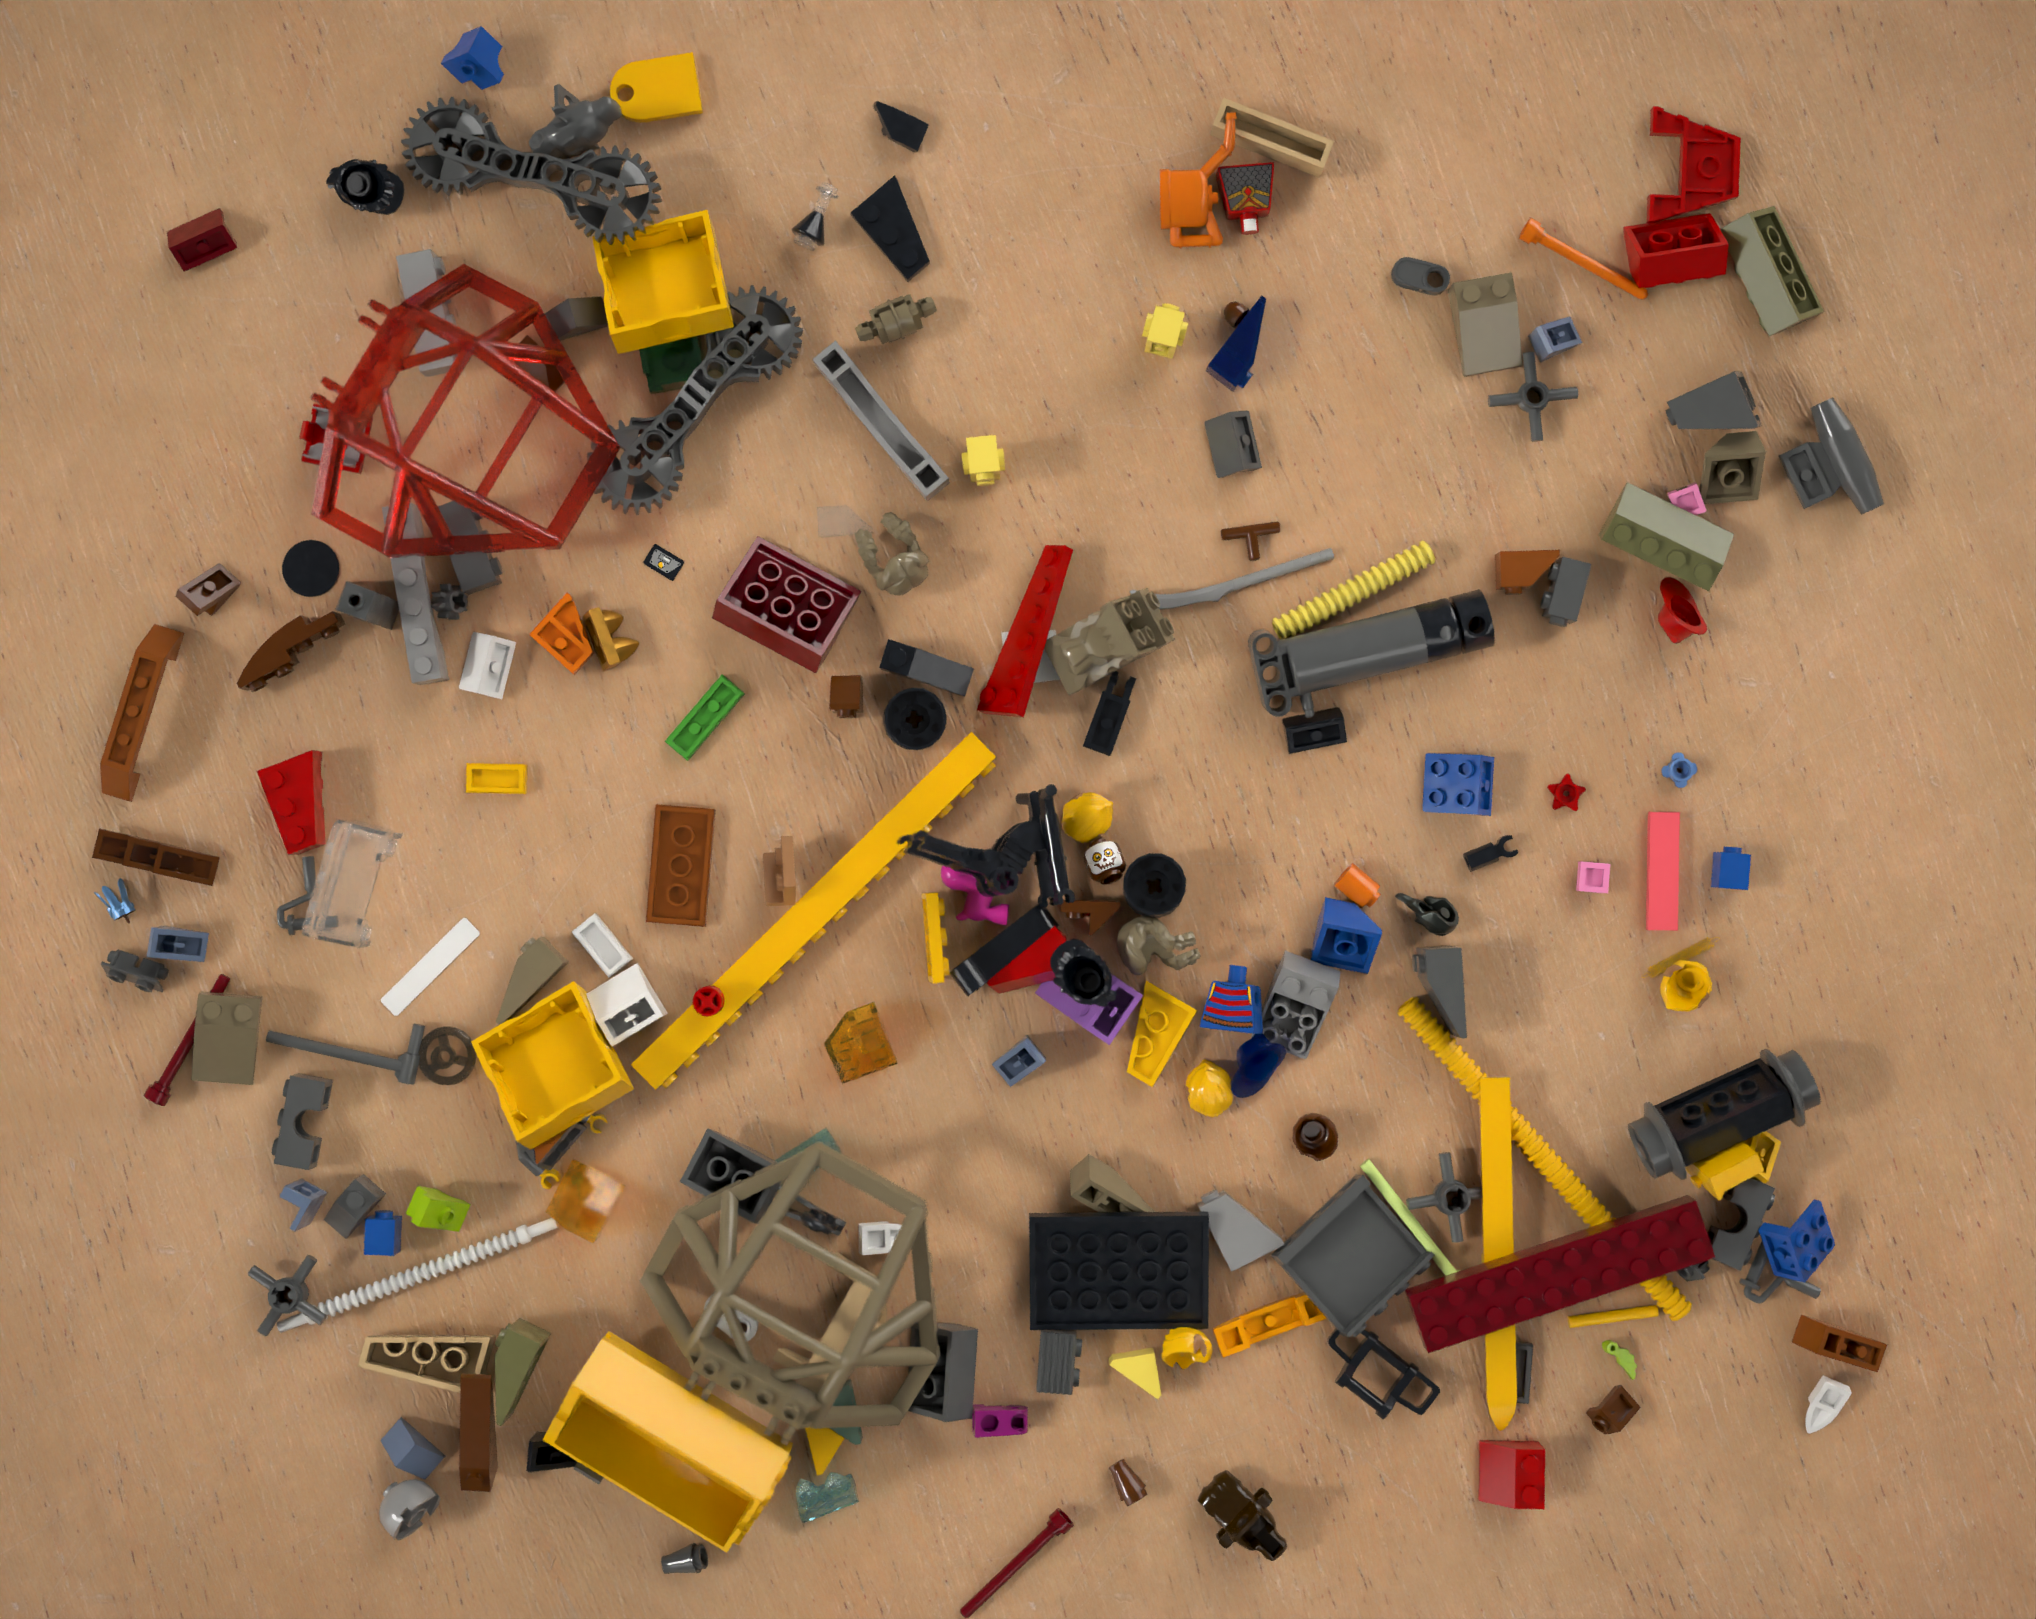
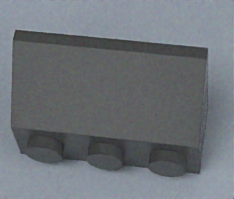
M919 1322L911 1326L910 1347L921 1346ZM937 1322V1344L940 1348V1357L908 1411L944 1422L972 1419L978 1329L960 1324ZM909 1366V1368H908V1374H909V1372L911 1371V1369H912L913 1366Z

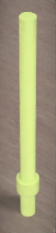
M1370 1159L1364 1161L1360 1165L1362 1170L1423 1248L1435 1255L1432 1259L1445 1276L1460 1271L1452 1266Z

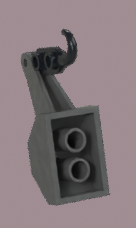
M707 1128L680 1182L707 1196L738 1180L747 1179L753 1176L755 1172L771 1164L776 1165L778 1163L745 1144ZM781 1182L739 1201L738 1215L752 1223L758 1224L772 1203L777 1190H780L783 1186ZM798 1195L796 1200L810 1208V1211L801 1213L790 1208L785 1215L801 1221L804 1226L816 1232L821 1231L828 1235L833 1233L839 1236L846 1224L844 1220L822 1210Z

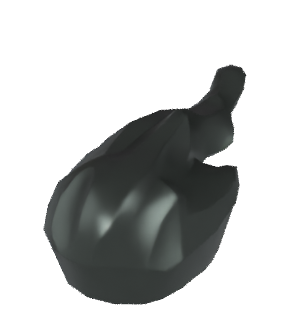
M1403 893L1395 895L1397 899L1404 902L1415 912V922L1423 925L1430 933L1444 936L1451 933L1458 925V912L1446 898L1426 896L1424 898L1425 904L1422 900L1414 899Z

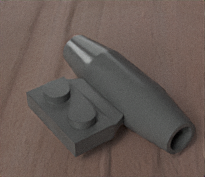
M1833 397L1813 406L1811 412L1820 442H1807L1778 456L1803 509L1833 496L1840 486L1861 515L1883 505L1884 502L1875 470L1850 420Z

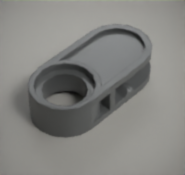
M1411 257L1399 259L1391 270L1392 280L1397 286L1428 295L1441 294L1450 283V275L1445 267ZM1433 272L1439 273L1443 278L1442 286L1438 288L1431 287L1428 284L1427 276Z

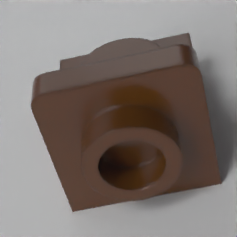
M1618 1385L1609 1392L1597 1407L1589 1408L1586 1414L1590 1417L1593 1426L1598 1431L1604 1434L1621 1432L1641 1407L1622 1385Z

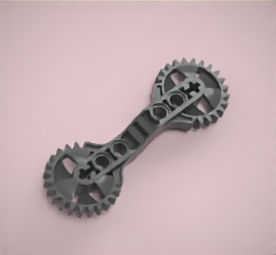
M454 97L450 98L448 105L445 104L442 98H439L437 107H434L428 101L427 112L418 108L417 112L420 118H409L410 122L414 125L413 128H404V132L410 138L401 140V143L409 148L403 151L402 155L405 159H411L405 165L409 170H415L412 174L416 180L422 179L421 184L425 188L432 184V189L435 193H439L443 187L444 192L448 196H450L452 188H455L462 195L463 186L465 185L473 192L483 185L492 182H503L518 188L540 189L555 194L562 201L569 219H577L574 224L577 229L585 227L584 234L586 237L589 238L595 232V240L598 243L606 236L609 245L613 244L615 237H618L622 245L625 244L626 235H629L635 241L636 230L646 234L643 226L645 222L654 225L650 214L660 213L659 209L653 205L654 203L662 202L661 196L655 194V192L661 190V186L659 183L653 182L658 177L655 171L648 172L651 168L648 161L640 164L642 158L639 153L631 158L629 148H626L621 155L617 146H613L612 152L609 154L604 146H602L601 155L599 156L590 149L579 157L565 160L544 153L520 152L508 148L502 143L493 122H487L489 118L484 112L479 114L477 105L474 104L469 108L468 102L463 99L458 106ZM430 119L438 127V132L435 133L427 124ZM476 136H485V139ZM453 142H454L455 145L459 148V149H456V148H453V147H449V148H448V151H447L445 147H446L447 145H448V146H452V144H453ZM433 144L434 150L438 153V155L416 157V149ZM476 151H485L484 157L480 161H472V156ZM503 161H513L510 169L506 171L500 170V165ZM555 171L563 172L561 180L557 182L550 181L552 173ZM589 180L592 182L590 189L587 191H578V186L582 181ZM648 185V193L631 198L625 188ZM617 191L618 197L613 196V197L611 198V201L609 200V198H608L607 195L605 194V193H607V194L613 195L614 192ZM577 202L585 204L586 206H578ZM628 209L637 221L633 223L624 210Z
M751 285L749 293L746 294L742 287H739L738 296L736 297L729 291L727 294L730 309H734L745 318L738 325L733 322V328L705 335L707 344L706 357L694 369L674 401L661 414L655 417H631L629 426H625L622 420H619V429L615 430L611 425H608V435L601 432L598 433V439L601 443L591 442V449L594 452L587 453V460L593 463L586 464V472L593 473L588 476V482L591 484L597 483L593 487L594 494L603 492L601 497L602 503L611 499L613 510L620 504L623 505L624 514L628 512L630 507H634L636 515H639L640 507H645L646 511L651 513V504L653 503L660 509L662 508V497L668 501L672 500V494L669 490L678 492L679 485L675 481H682L683 473L678 470L684 469L682 451L684 442L698 427L714 401L728 386L738 382H759L762 373L770 380L772 370L781 375L782 365L790 368L792 364L790 357L797 359L799 351L796 348H801L802 340L799 337L803 334V328L797 327L800 325L801 318L792 317L795 314V306L786 308L788 298L785 297L778 301L776 300L777 291L775 290L768 296L764 286L760 293H756L754 286ZM758 302L764 303L762 316L756 314ZM769 339L782 351L783 355L779 359L765 350ZM730 350H738L743 355L733 358L729 356L728 352ZM718 370L723 376L712 378L708 375V372ZM671 421H678L682 424V427L673 430L667 424ZM611 441L624 450L620 460L606 446ZM656 441L661 443L663 447L655 451L649 449L647 445L650 442ZM640 462V469L634 467L632 470L630 469V464L636 466ZM651 475L664 487L660 492L645 482ZM627 483L634 485L631 500L625 499Z

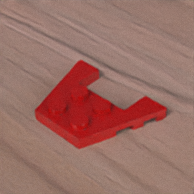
M1653 106L1650 113V136L1680 137L1678 195L1650 194L1647 197L1646 223L1658 222L1735 200L1739 196L1741 137L1706 124L1704 126L1688 120V117L1680 114L1676 116L1664 111V108Z

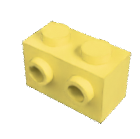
M1164 303L1162 307L1156 305L1154 314H1147L1142 334L1143 337H1147L1144 352L1173 359L1176 346L1183 345L1188 326L1187 322H1183L1185 313L1180 312L1179 307Z
M996 435L966 438L967 452L962 453L964 475H970L971 482H977V486L995 484L994 480L1000 479V471H1005L1003 448L997 449Z

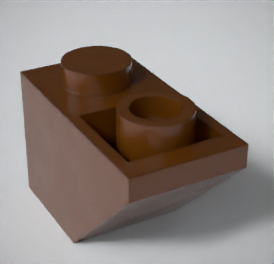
M861 675L831 676L829 706L830 711L837 713V717L857 718L856 713H863V677Z

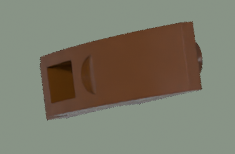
M332 611L313 622L310 621L309 617L300 615L288 622L266 640L251 657L237 682L239 689L255 692L267 686L268 683L266 681L272 677L277 676V678H281L290 674L294 670L292 667L300 663L294 652L297 651L298 654L311 649L314 646L313 642L321 637L328 639L337 635L340 632L339 628L346 624L341 614Z

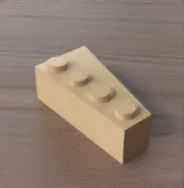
M372 1335L365 1338L357 1367L460 1393V1377L462 1373H486L496 1335Z

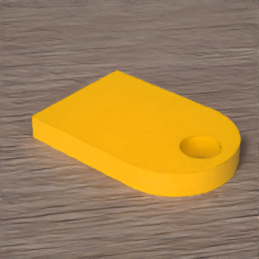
M693 52L630 62L622 66L615 73L611 81V98L620 105L622 116L632 122L645 123L703 113ZM628 87L634 91L633 97L629 101L618 99V93L622 88Z

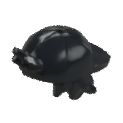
M359 159L347 161L339 167L332 168L326 180L328 188H334L339 198L355 210H366L370 213L389 215L398 210L404 198V183L400 177L387 170L386 164L377 163L374 159L370 161Z
M1074 938L1065 941L1057 947L1050 958V965L1055 976L1053 982L1061 987V993L1067 994L1077 1003L1105 1007L1109 1002H1113L1116 999L1117 992L1111 990L1112 974L1106 965V961L1102 960L1101 956L1096 955L1094 950L1082 940Z

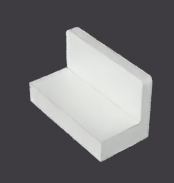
M473 632L459 689L502 699L516 642Z

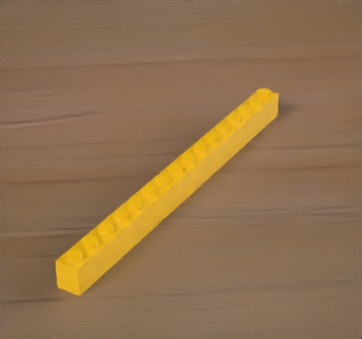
M971 731L711 985L719 988L724 994L725 1004L720 1012L709 1017L702 1016L695 1011L692 1004L631 1066L655 1090L661 1086L667 1089L679 1077L675 1072L682 1065L688 1068L700 1056L697 1051L704 1044L710 1047L721 1036L718 1030L725 1023L730 1027L742 1015L739 1011L740 1008L746 1003L750 1006L753 1005L764 994L760 989L767 982L773 985L784 974L781 969L789 961L792 964L796 963L806 953L802 948L810 940L815 944L827 932L823 927L829 921L833 920L835 923L848 912L845 906L852 899L858 902L869 891L866 885L873 878L877 881L881 880L891 870L887 865L895 857L900 861L906 855L904 849L908 848V842L906 841L904 844L898 845V838L904 835H912L918 831L929 833L933 829L930 823L937 816L942 820L954 808L951 802L958 795L962 799L975 788L972 782L979 775L985 778L996 767L993 761L997 757Z

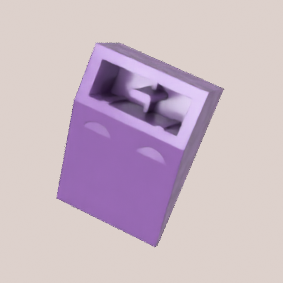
M1113 974L1111 990L1117 992L1116 999L1113 1002H1109L1105 1007L1077 1003L1067 994L1061 993V987L1056 985L1053 980L1041 983L1035 994L1108 1045L1111 1044L1143 996Z

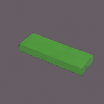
M721 675L664 742L689 761L745 693L724 675Z

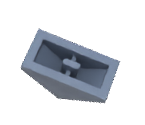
M1570 316L1540 325L1528 336L1540 363L1582 343Z
M168 926L151 927L147 957L205 962L209 933Z
M1026 1035L992 1065L1011 1087L1044 1064L1046 1057L1029 1036Z
M402 1417L381 1439L396 1468L424 1480L445 1457L440 1450Z

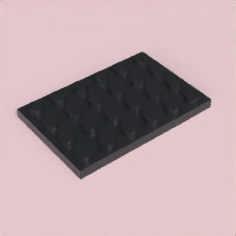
M1208 1212L1029 1213L1030 1330L1175 1329L1178 1327L1208 1329Z

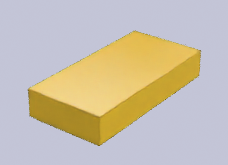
M466 763V793L527 794V765Z

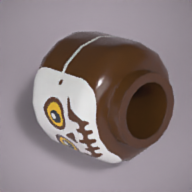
M1098 839L1090 843V848L1084 853L1083 860L1091 879L1100 882L1102 885L1111 884L1121 879L1122 873L1126 869V862L1119 845L1113 841H1106V839Z

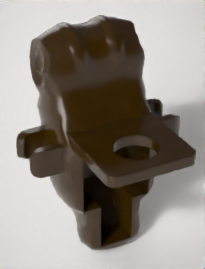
M1227 1470L1215 1475L1212 1482L1202 1489L1197 1501L1222 1526L1216 1534V1538L1222 1547L1229 1548L1236 1542L1248 1550L1261 1552L1270 1561L1278 1559L1285 1552L1287 1541L1278 1533L1276 1521L1267 1509L1272 1503V1497L1266 1489L1260 1488L1253 1495L1243 1486L1240 1480Z

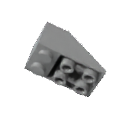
M1285 950L1262 1006L1263 1034H1252L1251 1039L1306 1060L1339 989L1341 971Z

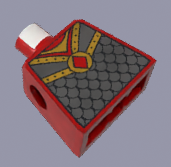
M1274 162L1221 166L1217 168L1216 181L1227 220L1240 219L1241 234L1243 235L1258 233V218L1269 215Z

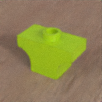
M417 1186L406 1214L411 1216V1222L419 1227L459 1232L471 1204L462 1199L449 1196L439 1189Z

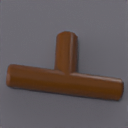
M1276 521L1222 529L1221 538L1223 541L1246 538L1249 560H1259L1260 552L1257 536L1279 533L1281 531L1280 523Z

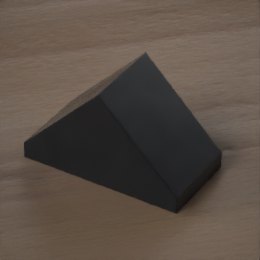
M536 1432L530 1439L526 1471L536 1472L575 1467L578 1461L543 1441L546 1432Z

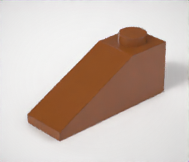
M1802 1314L1792 1339V1343L1813 1353L1874 1372H1878L1887 1344Z

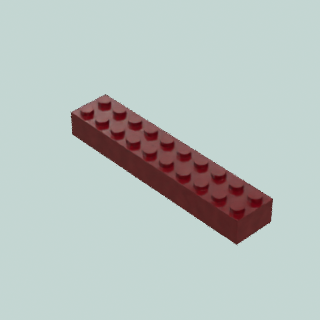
M1685 1195L1406 1289L1405 1293L1423 1346L1427 1353H1431L1716 1257L1697 1202L1689 1195Z

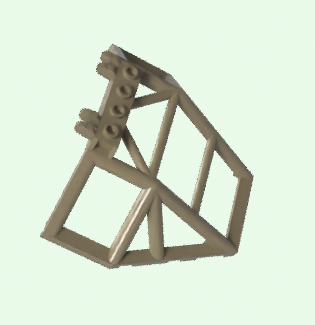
M819 1141L808 1146L806 1150L776 1165L771 1164L755 1172L753 1176L747 1179L738 1180L703 1197L701 1201L691 1206L686 1205L678 1209L640 1282L693 1370L684 1389L691 1391L698 1381V1376H704L710 1382L706 1384L702 1391V1399L707 1401L715 1385L718 1384L773 1415L764 1431L765 1434L770 1436L771 1433H774L779 1419L790 1424L781 1437V1443L785 1445L788 1444L796 1428L899 1425L940 1357V1348L937 1344L938 1326L934 1288H932L931 1277L933 1271L931 1252H929L926 1222V1201ZM817 1166L906 1215L878 1277L869 1274L780 1224ZM786 1179L736 1256L738 1202ZM717 1211H720L719 1254H717L697 1223L698 1220ZM773 1234L872 1289L841 1354L734 1294ZM683 1238H685L715 1288L694 1329L663 1278ZM910 1250H912L916 1302L873 1331ZM735 1309L827 1361L774 1370L757 1361L753 1357ZM722 1314H724L737 1349L711 1335ZM919 1322L920 1347L883 1346L913 1324ZM913 1366L891 1404L832 1406L855 1367ZM830 1373L818 1394L793 1381V1379Z

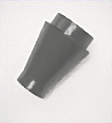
M692 1543L676 1552L662 1556L661 1566L665 1574L700 1573L702 1569H706L708 1566L705 1547L702 1544Z

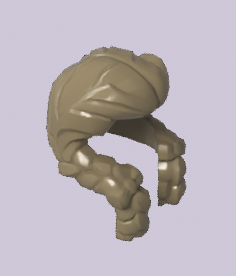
M890 512L884 514L881 523H883L889 533L893 534L894 538L902 540L907 544V552L900 553L890 559L885 569L877 566L876 553L878 549L872 538V533L868 530L859 529L855 533V539L859 547L858 553L864 561L865 568L876 579L878 588L882 591L886 590L890 594L900 596L906 594L912 588L921 585L927 578V563L929 559L926 554L921 552L909 522L906 520L902 521L896 514Z
M1150 916L1135 918L1126 923L1118 932L1117 946L1119 955L1124 965L1134 975H1142L1146 972L1147 966L1151 962V955L1154 954L1160 957L1165 965L1175 970H1180L1187 965H1193L1201 957L1198 948L1176 956L1172 950L1175 948L1181 951L1187 946L1195 945V936L1192 931L1172 936L1158 918Z

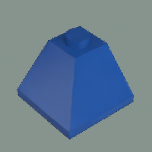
M1325 897L1318 918L1310 960L1325 966L1368 974L1382 936V930L1355 903Z

